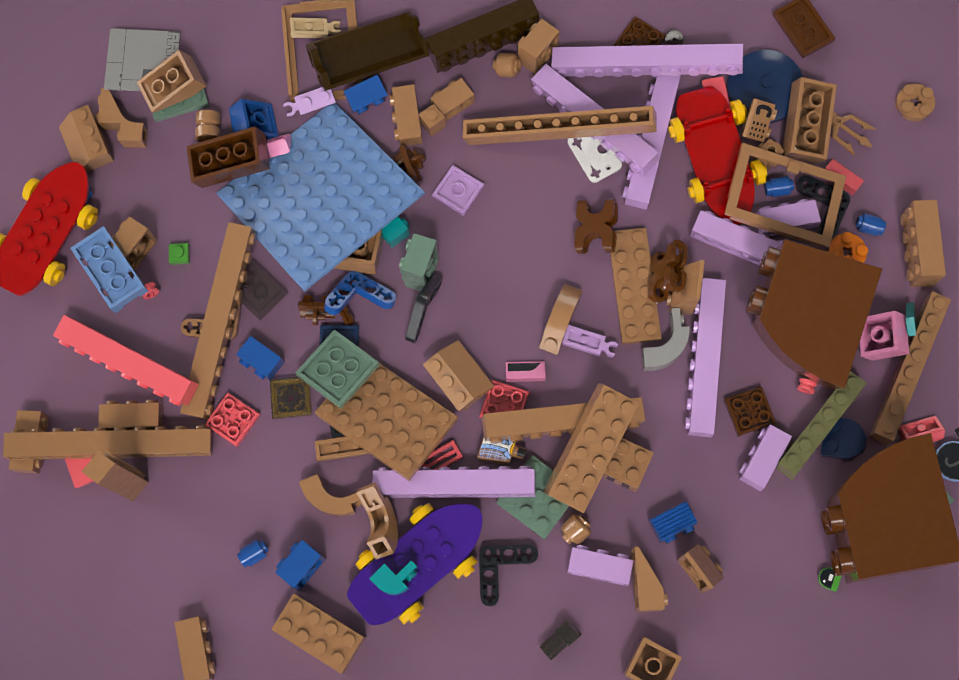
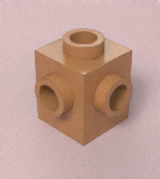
M771 139L766 143H760L758 148L779 155L784 153L782 146ZM757 157L754 158V161L760 160L762 165H765L767 172L773 166L776 168L779 165Z

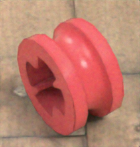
M155 282L145 284L148 292L142 297L147 300L159 293V289L155 288Z
M805 378L799 379L800 385L797 386V390L806 394L815 393L814 387H817L816 382Z

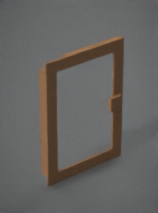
M315 0L282 6L281 15L290 102L295 103L294 97L299 96L294 38H291L289 21L292 18V14L346 8L349 31L357 28L355 0ZM363 79L354 81V86L363 82ZM345 90L332 91L335 100L346 99L343 94Z
M742 143L728 194L725 215L730 216L729 219L816 247H830L846 176ZM750 155L787 167L786 172L798 175L800 171L834 182L822 235L737 208Z

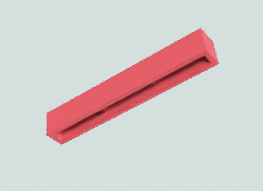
M63 315L53 334L54 337L60 339L58 343L68 348L70 345L75 347V352L83 356L85 354L90 355V360L98 364L101 362L105 363V368L113 372L117 370L122 372L120 376L130 381L132 379L137 380V385L148 389V387L154 389L152 393L162 398L166 395L170 398L169 402L180 406V404L189 405L199 386L198 383L66 315Z

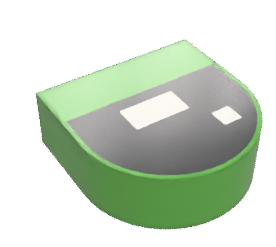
M833 568L821 570L818 575L819 584L823 588L837 592L841 576H835Z

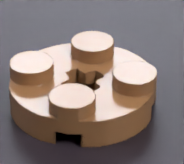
M907 84L896 97V109L903 114L902 117L906 120L921 121L934 110V92L931 88L921 84ZM916 99L919 101V104L914 106L911 100Z

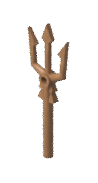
M834 112L831 126L833 127L832 138L855 156L851 143L847 144L837 136L839 128L856 138L859 141V145L872 148L867 137H861L843 123L851 119L860 124L862 129L876 130V128L852 114L840 117Z

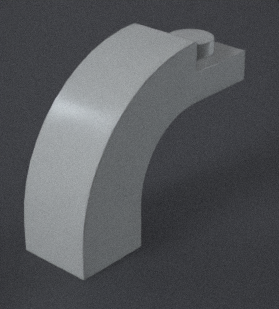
M672 308L670 312L671 339L660 347L643 348V372L666 368L674 363L682 354L688 342L690 329L689 326L682 327L684 325V314H680V308Z

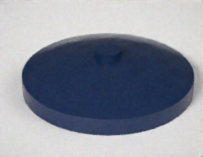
M774 50L751 52L743 57V74L729 75L727 83L729 100L731 102L739 99L742 105H745L747 114L753 98L775 104L774 109H777L775 120H771L770 124L779 122L787 118L792 82L803 77L798 65L781 52Z

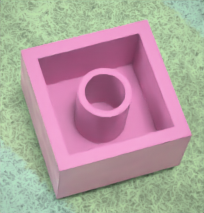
M897 311L868 316L860 339L861 357L874 361L909 354L906 315Z

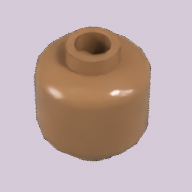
M499 53L497 58L493 60V70L496 71L499 77L513 78L521 71V59L514 53Z
M573 514L561 526L564 533L562 537L569 544L573 542L580 545L591 534L590 527L592 525L583 515Z

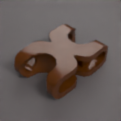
M615 198L606 199L603 210L592 214L590 204L586 200H579L576 218L582 225L575 230L574 247L578 254L587 253L590 243L594 239L599 238L602 239L603 249L607 253H614L617 235L611 227L618 222L617 201Z
M676 239L668 244L666 253L658 251L651 256L650 271L654 274L649 280L648 297L656 304H660L668 298L669 290L678 293L685 287L686 273L682 269L687 262L688 249L687 245L681 240ZM676 246L679 249V255H676ZM657 288L660 289V297L656 294Z

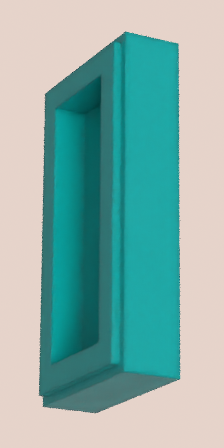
M914 302L906 304V326L909 336H916Z

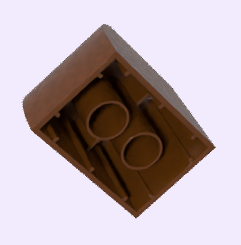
M785 239L777 248L769 246L768 250L764 252L758 274L767 276L764 287L757 285L752 290L746 312L755 314L752 323L754 329L763 343L784 365L805 379L816 382L818 385L832 390L843 389L846 386L883 268Z
M931 433L908 438L874 455L839 486L829 499L826 510L820 512L825 535L835 534L838 545L835 551L830 552L833 572L835 576L845 575L847 584L938 568L959 562V540Z

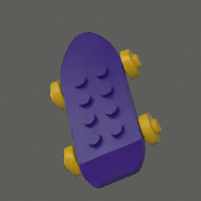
M430 503L424 506L419 505L412 511L413 515L409 519L414 527L398 540L393 554L376 560L371 550L367 549L358 556L359 560L355 565L360 572L351 582L347 591V597L368 624L380 625L398 617L402 612L404 613L398 618L402 624L405 625L409 621L413 623L421 617L420 612L424 609L420 601L415 604L413 603L454 568L456 569L453 571V574L457 579L463 575L468 577L475 571L474 566L478 563L474 556L469 557L467 560L466 558L474 549L482 529V513L476 506L456 504L434 511L435 509ZM410 561L418 567L416 570L418 574L410 582L407 580L404 582L409 590L399 595H390L383 592L369 579L383 564L395 575Z

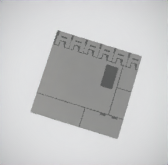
M110 29L104 89L141 91L137 81L179 50L180 32Z

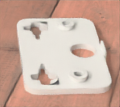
M591 137L577 138V140H582L580 143L582 150H580L577 145H572L574 138H568L569 147L592 183H597L621 169L622 163L617 159L613 151L609 150L604 154L598 152L597 148L601 144L598 139L594 140ZM591 166H592L596 171H598V170L601 171V172L599 173V178H596L595 176L591 177V174H592V168H591Z

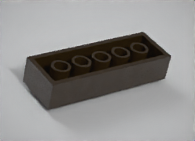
M517 0L427 37L429 56L437 73L449 71L458 64H466L475 57H483L490 51L500 50L507 44L517 43L523 36L526 37L530 33L529 30L534 23L539 22V12L533 0Z

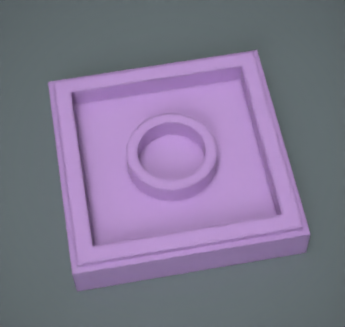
M452 165L433 192L432 197L464 216L484 188V183Z

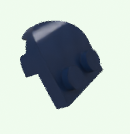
M840 418L823 440L820 455L822 457L842 459L843 461L854 460V458L865 451L867 445V438L863 429L851 419Z

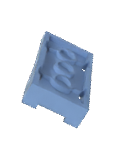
M104 226L70 248L109 308L115 314L122 310L123 306L148 292V289ZM111 241L114 244V249H112L109 245ZM85 259L89 265H84L82 260ZM131 271L134 274V279L129 274ZM104 289H105L106 292L109 294V296H106V295L104 294V292H103Z

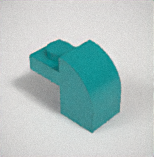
M410 561L395 575L383 564L369 579L383 592L390 595H399L409 590L404 582L406 580L410 582L418 574L416 572L418 567Z

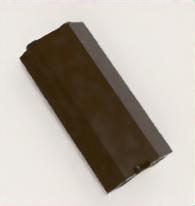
M407 11L306 44L312 68H315L317 72V80L324 91L428 57L427 38H424L419 33L418 27L420 22L418 17L412 12Z

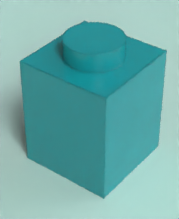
M397 216L381 229L383 239L393 248L410 235L409 224L404 218L400 219Z

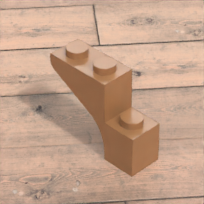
M101 88V95H98V105L100 107L99 112L96 114L97 123H99L103 130H118L117 139L124 148H146L148 130L145 125L126 120L111 92Z

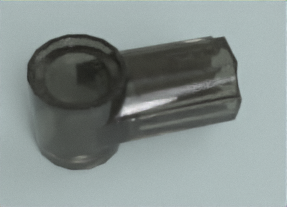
M567 619L555 630V633L542 643L540 649L552 660L582 634Z

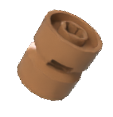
M214 110L198 111L196 113V123L198 126L195 130L196 141L203 142L220 137V128H218L221 123L220 113Z

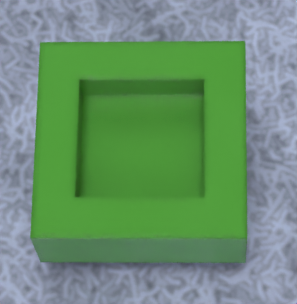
M188 243L169 244V263L171 265L190 264V245Z

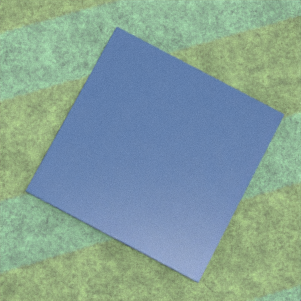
M336 103L323 108L290 134V152L269 158V170L233 179L216 193L245 226L252 227L255 230L256 239L304 292L425 194Z

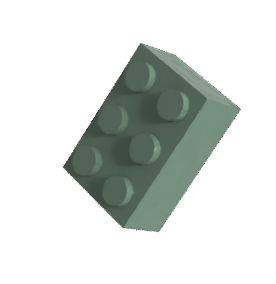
M414 233L412 239L407 241L406 250L408 251L406 256L401 258L399 268H401L400 273L402 274L405 287L421 291L432 275H434L439 261V253L436 240Z

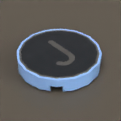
M951 441L937 448L936 454L942 478L958 482L959 442Z

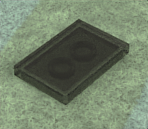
M251 259L250 263H247L245 270L247 271L246 281L242 282L241 286L243 291L242 304L261 321L287 295V292Z

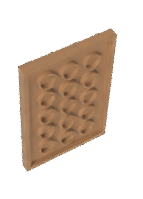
M381 364L342 409L326 398L315 411L317 417L408 481L412 479L458 420L455 414Z

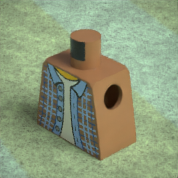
M483 438L477 460L510 465L512 457L524 460L527 449L517 446V441L511 442L510 439H504L502 443L491 444L490 441L485 442Z

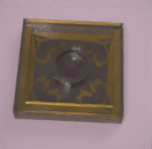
M299 377L269 380L272 419L312 415L311 391L307 383Z

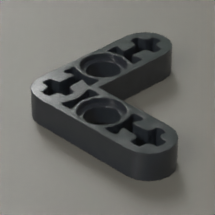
M810 176L800 177L795 186L797 192L825 204L829 208L833 186ZM804 182L808 183L806 189L803 188ZM814 185L817 186L814 192H811ZM825 189L828 192V196H819L818 190ZM845 191L842 193L843 203L838 210V220L835 223L832 239L835 237L850 203V196ZM828 208L817 230V234H823Z
M432 275L418 294L405 340L416 343L427 307L438 293L443 278Z
M532 545L487 546L481 549L479 554L481 602L485 606L492 607L499 600L498 565L533 564L538 559V550ZM516 549H521L520 553H526L527 549H531L535 556H532L531 560H527L526 556H521V561H517L518 553ZM487 550H490L491 554H497L496 550H501V562H497V557H492L491 561L488 562L482 556L486 554ZM512 550L515 554L514 559L506 561L503 558L504 551ZM486 571H492L495 574L494 581L486 582L483 579V574ZM483 585H496V589L491 588L492 595L496 596V599H492V603H488L487 599H484V596L488 594L487 588L483 589Z

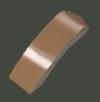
M564 284L547 322L540 349L558 355L583 290Z
M318 474L299 481L307 500L325 514L338 517L356 514L353 506H363L356 493L343 498L329 495Z
M376 482L359 488L356 494L370 519L371 534L367 544L377 560L395 552L398 544V527L388 496H383Z

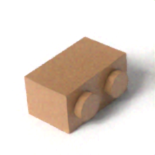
M462 78L450 82L445 89L435 92L431 97V105L434 104L445 117V121H448L475 103L474 93Z

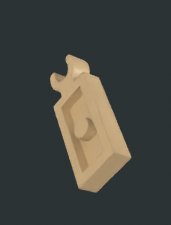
M290 18L289 21L291 38H327L328 34L334 36L341 33V30L334 29L340 27V21L327 23L326 18Z

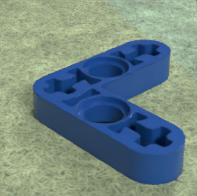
M350 271L327 296L324 309L328 314H339L356 293L381 308L391 309L395 305L396 295L390 289L360 272ZM371 287L375 289V292L370 293L366 291V288ZM346 290L349 294L341 295L339 291Z

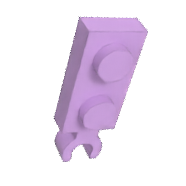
M321 87L294 97L295 103L286 102L283 106L289 105L292 107V112L287 113V116L294 115L297 110L302 115L336 103L332 89L324 91Z
M571 325L568 326L562 345L599 357L601 352H604L610 358H614L615 353L610 352L609 348H617L618 346L613 341L604 342L605 336Z

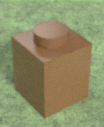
M434 104L419 114L420 124L430 137L446 127L445 117Z

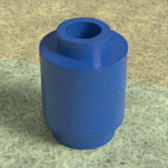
M788 176L769 178V181L764 183L766 196L779 197L790 195L791 191L794 190L793 180L789 179Z
M863 213L857 217L855 227H857L858 232L882 236L886 228V221L881 217Z
M256 539L240 549L241 552L237 553V556L245 568L247 566L251 567L267 557L269 549L263 540L259 541Z

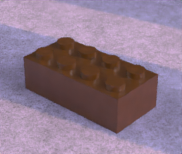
M256 127L186 146L191 182L201 188L270 169L265 133Z

